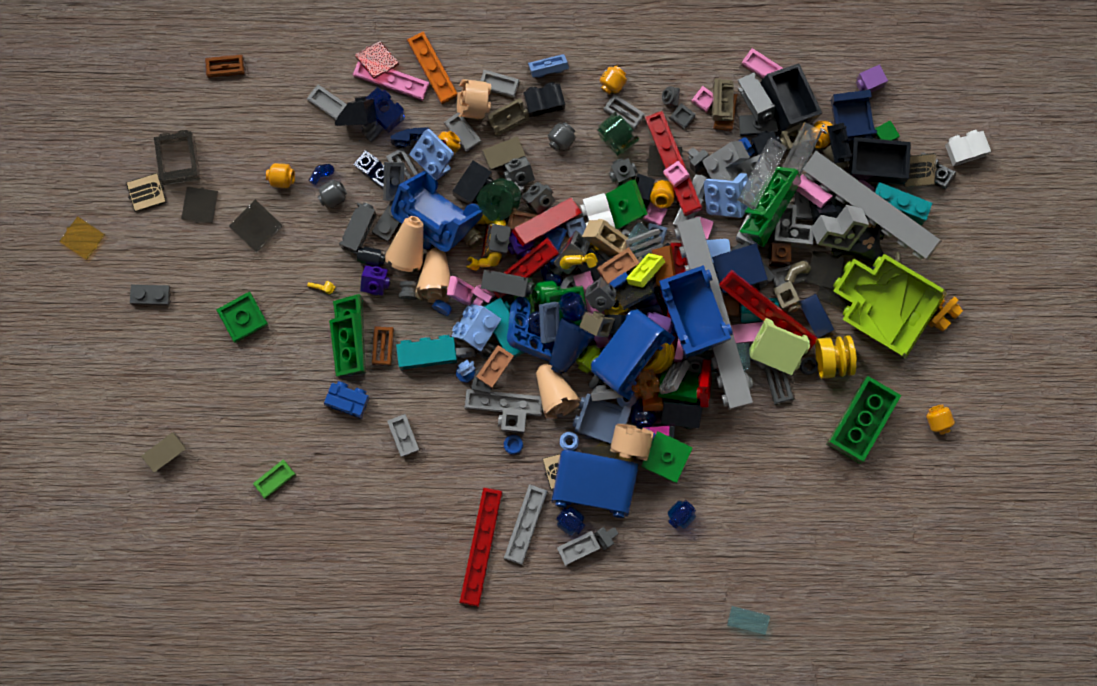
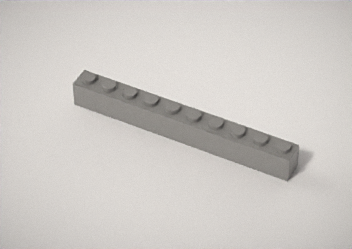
M700 217L678 222L674 233L676 239L681 241L682 247H679L682 259L685 258L687 265L684 266L685 272L704 265L705 270H710L713 279L710 281L712 292L723 321L726 325L730 324ZM734 335L730 336L731 340L708 350H712L713 358H711L713 369L718 371L719 376L716 377L719 388L722 387L724 395H721L724 407L728 406V410L753 403Z

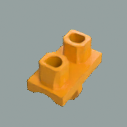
M954 296L944 307L942 304L945 300H943L936 311L938 313L928 325L931 328L935 326L943 332L951 324L944 315L948 313L956 319L963 312L957 304L959 300Z

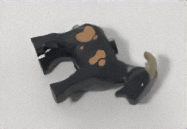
M835 206L838 211L837 217L845 207ZM868 222L869 226L849 251L832 248L833 258H838L842 255H855L862 260L875 263L876 259L884 254L880 248V240H883L884 237L881 226L879 224L874 226ZM896 251L894 260L900 263L901 255L899 251Z

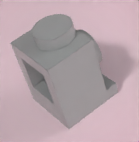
M503 410V415H499L498 427H501V431L525 433L526 412ZM509 420H515L516 424L510 426L508 422Z

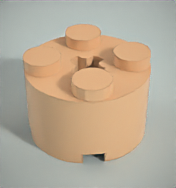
M462 79L459 87L463 88L457 94V113H460L458 116L483 119L485 113H489L491 103L488 102L491 84L483 81Z
M617 424L614 429L610 451L620 453L619 456L624 458H631L633 455L638 459L648 460L654 432L645 428L641 430L634 425Z

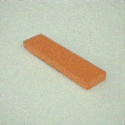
M424 31L407 39L440 103L444 104L456 98L457 92Z

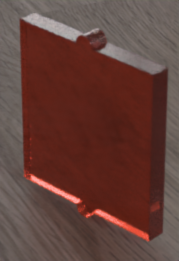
M381 41L371 46H366V49L355 54V58L373 79L384 73L387 74L389 70L399 65V62Z

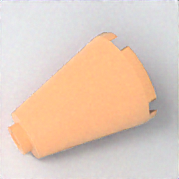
M410 216L404 220L386 252V262L388 263L389 260L395 269L413 272V269L418 268L420 270L423 265V222L418 217Z
M432 248L427 252L415 291L416 297L419 300L426 298L429 303H434L435 300L447 302L450 297L447 295L451 277L446 253L438 248Z
M543 364L538 367L536 372L543 412L547 419L558 418L557 414L562 413L565 416L574 411L580 405V399L560 373L551 369L552 365Z

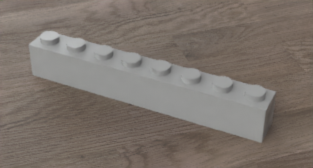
M815 151L804 166L803 170L807 172L805 174L807 178L813 182L817 179L822 183L820 185L821 188L828 193L831 190L837 194L835 198L843 204L847 201L854 207L862 208L864 214L868 216V222L874 226L876 224L882 226L883 229L881 231L889 237L892 235L897 237V243L905 249L908 246L914 250L912 254L919 259L926 258L928 260L942 242L818 151Z

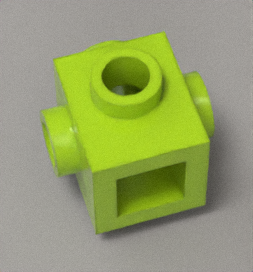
M588 345L575 361L579 365L578 368L587 374L589 371L591 372V363L601 354V349L594 345Z

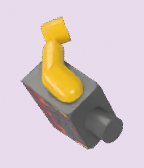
M483 214L477 223L481 225L487 224L481 259L477 260L473 257H468L467 260L472 263L466 267L477 271L480 267L497 266L505 257L508 250L511 227L506 226L504 218Z
M575 231L559 251L560 254L556 256L552 272L557 276H561L563 272L570 274L577 265H583L584 262L587 263L589 268L595 267L596 262H598L594 253L586 255L589 246L593 244L584 239L578 231Z

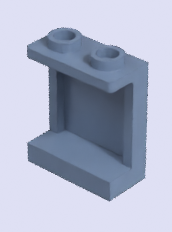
M587 393L586 398L582 397L579 408L582 409L580 416H575L572 426L576 427L575 433L611 444L615 426L627 423L631 408L625 405L621 407L603 400L592 401L591 394Z

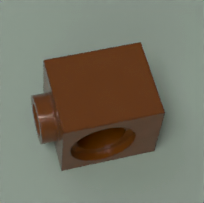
M772 243L769 247V266H789L791 263V243Z

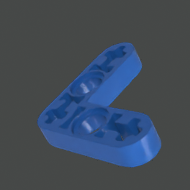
M520 296L511 303L507 341L515 349L550 361V353H552L554 342L541 343V337L528 332L531 306L527 298ZM516 318L521 320L522 326L516 323ZM530 341L536 344L537 349L532 348Z

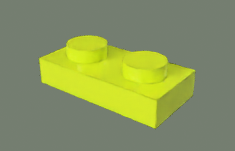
M648 253L626 278L628 284L643 288L665 263L663 256Z

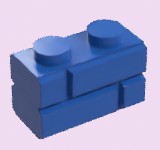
M340 381L337 384L331 383L324 405L362 419L370 398L366 395L367 391L360 388L355 390L349 389L348 384Z

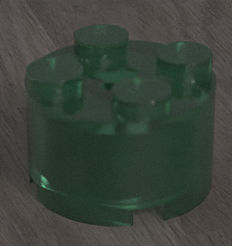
M616 111L598 126L599 129H597L599 137L604 142L608 140L611 146L610 149L616 156L619 154L623 155L639 141L637 135L634 137L631 134L634 131L621 115L617 116Z
M498 178L481 189L477 196V202L482 213L490 221H499L517 211L520 206L521 192L518 186L511 180Z

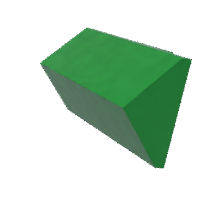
M775 168L745 211L750 217L739 231L742 235L762 247L765 246L802 182L797 169Z
M360 294L333 301L335 318L329 320L336 377L366 373L363 298Z

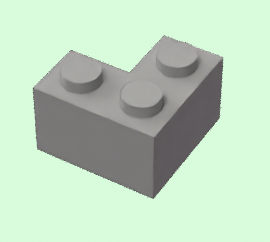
M733 141L703 159L702 162L711 179L733 181L739 175L735 167L750 157L742 141Z
M788 204L773 230L772 243H791V248L810 249L813 245L814 236L811 230L812 225L795 224L797 205Z
M846 205L837 218L820 215L811 227V230L818 245L849 251L869 226V223L862 208Z

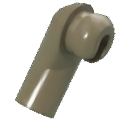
M800 261L791 265L785 281L791 280L793 284L797 274L802 272L809 273L811 266L806 261Z

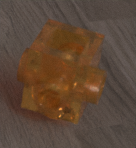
M650 369L640 372L635 379L637 384H632L631 387L632 391L635 392L636 399L643 397V400L654 398V394L660 391V382L655 376L654 370Z

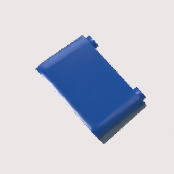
M425 170L399 184L391 207V213L400 223H403L410 216L418 217L423 222V239L439 250L447 252L454 248L480 221L484 209L476 204H469L463 211L436 192L438 182Z
M704 265L659 281L663 298L686 359L731 340L730 336L733 335L730 324L726 325L722 319L710 286V281L713 280L709 269L705 270Z
M638 309L632 310L627 314L626 320L601 354L592 361L591 372L619 395L630 400L635 393L631 387L632 384H637L635 381L636 377L656 350L659 349L661 351L663 349L661 345L664 343L671 345L676 337Z
M562 450L558 460L551 503H555V506L566 508L571 503L610 510L613 513V517L616 518L628 517L638 464L614 458Z

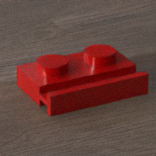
M703 360L702 372L699 374L700 386L697 387V399H700L701 407H709L712 384L711 360Z

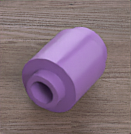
M656 312L647 313L646 316L671 333L673 328L671 318Z

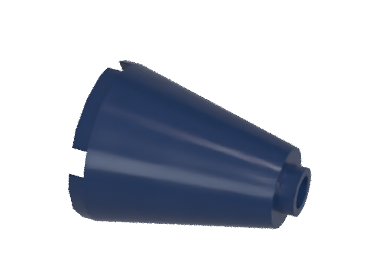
M561 318L549 362L552 365L551 369L560 374L563 371L567 372L592 342L595 335L584 330L574 322Z

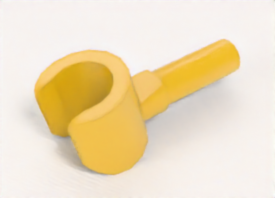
M326 281L324 286L310 282L307 284V287L322 290L329 295L335 289L334 284Z

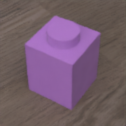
M880 64L860 73L856 79V84L860 91L871 90V92L885 87L888 82Z

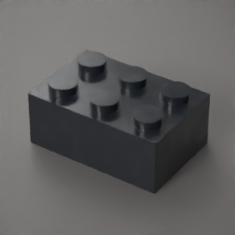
M799 63L768 73L761 80L760 84L773 105H775V118L781 131L802 123L806 125L815 122L822 114Z
M854 137L850 143V151L853 156H851L849 161V175L856 180L905 184L909 179L911 142Z

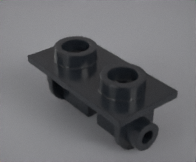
M844 123L827 126L834 163L850 161L851 156H853L849 143H847V126H844Z

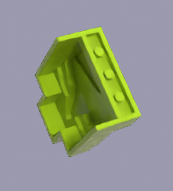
M885 254L876 259L873 265L875 267L874 270L856 259H853L852 262L848 261L843 270L845 271L842 278L839 277L833 285L835 288L833 292L852 303L851 307L848 305L842 314L844 316L843 320L906 359L947 295L946 291Z

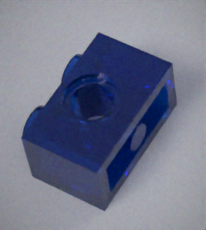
M377 87L366 99H374L377 122L389 133L405 119L404 109L398 102L394 103L391 100V95L385 89L382 91ZM382 106L390 107L386 112L380 111Z

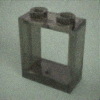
M180 130L176 134L162 133L158 137H154L159 179L163 186L201 179L195 136L191 131ZM188 140L192 168L165 172L161 145Z

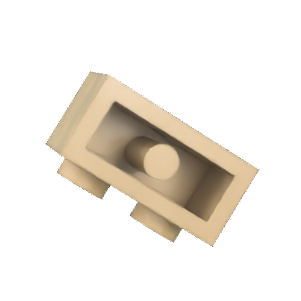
M603 219L589 220L582 235L584 239L608 256H616L627 247L626 240L629 239Z

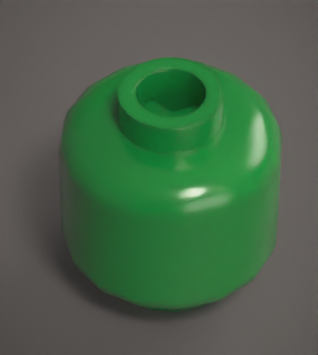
M554 281L537 283L532 293L534 302L538 303V305L545 304V293L561 290V287L557 286Z

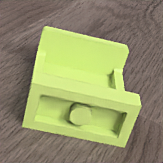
M766 318L749 348L750 358L792 375L800 367L803 354L808 352L810 342L806 335L801 337L775 326L772 320Z

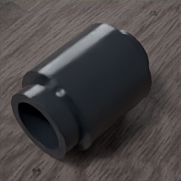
M370 247L359 248L356 262L361 263L363 266L380 267V265L383 266L385 263V254L380 249Z

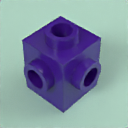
M513 232L510 234L508 250L511 255L515 254L517 259L523 258L534 249L533 244L535 240L522 246L517 243L519 241Z
M365 266L361 276L360 291L383 296L385 288L388 289L390 285V278L387 277L388 270L381 267Z

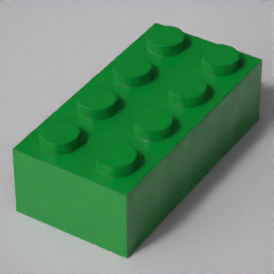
M869 376L865 377L826 445L861 464L867 457L902 395Z

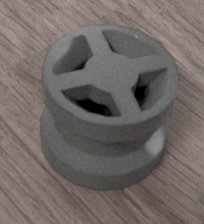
M401 281L399 298L406 300L418 299L415 294L418 283Z

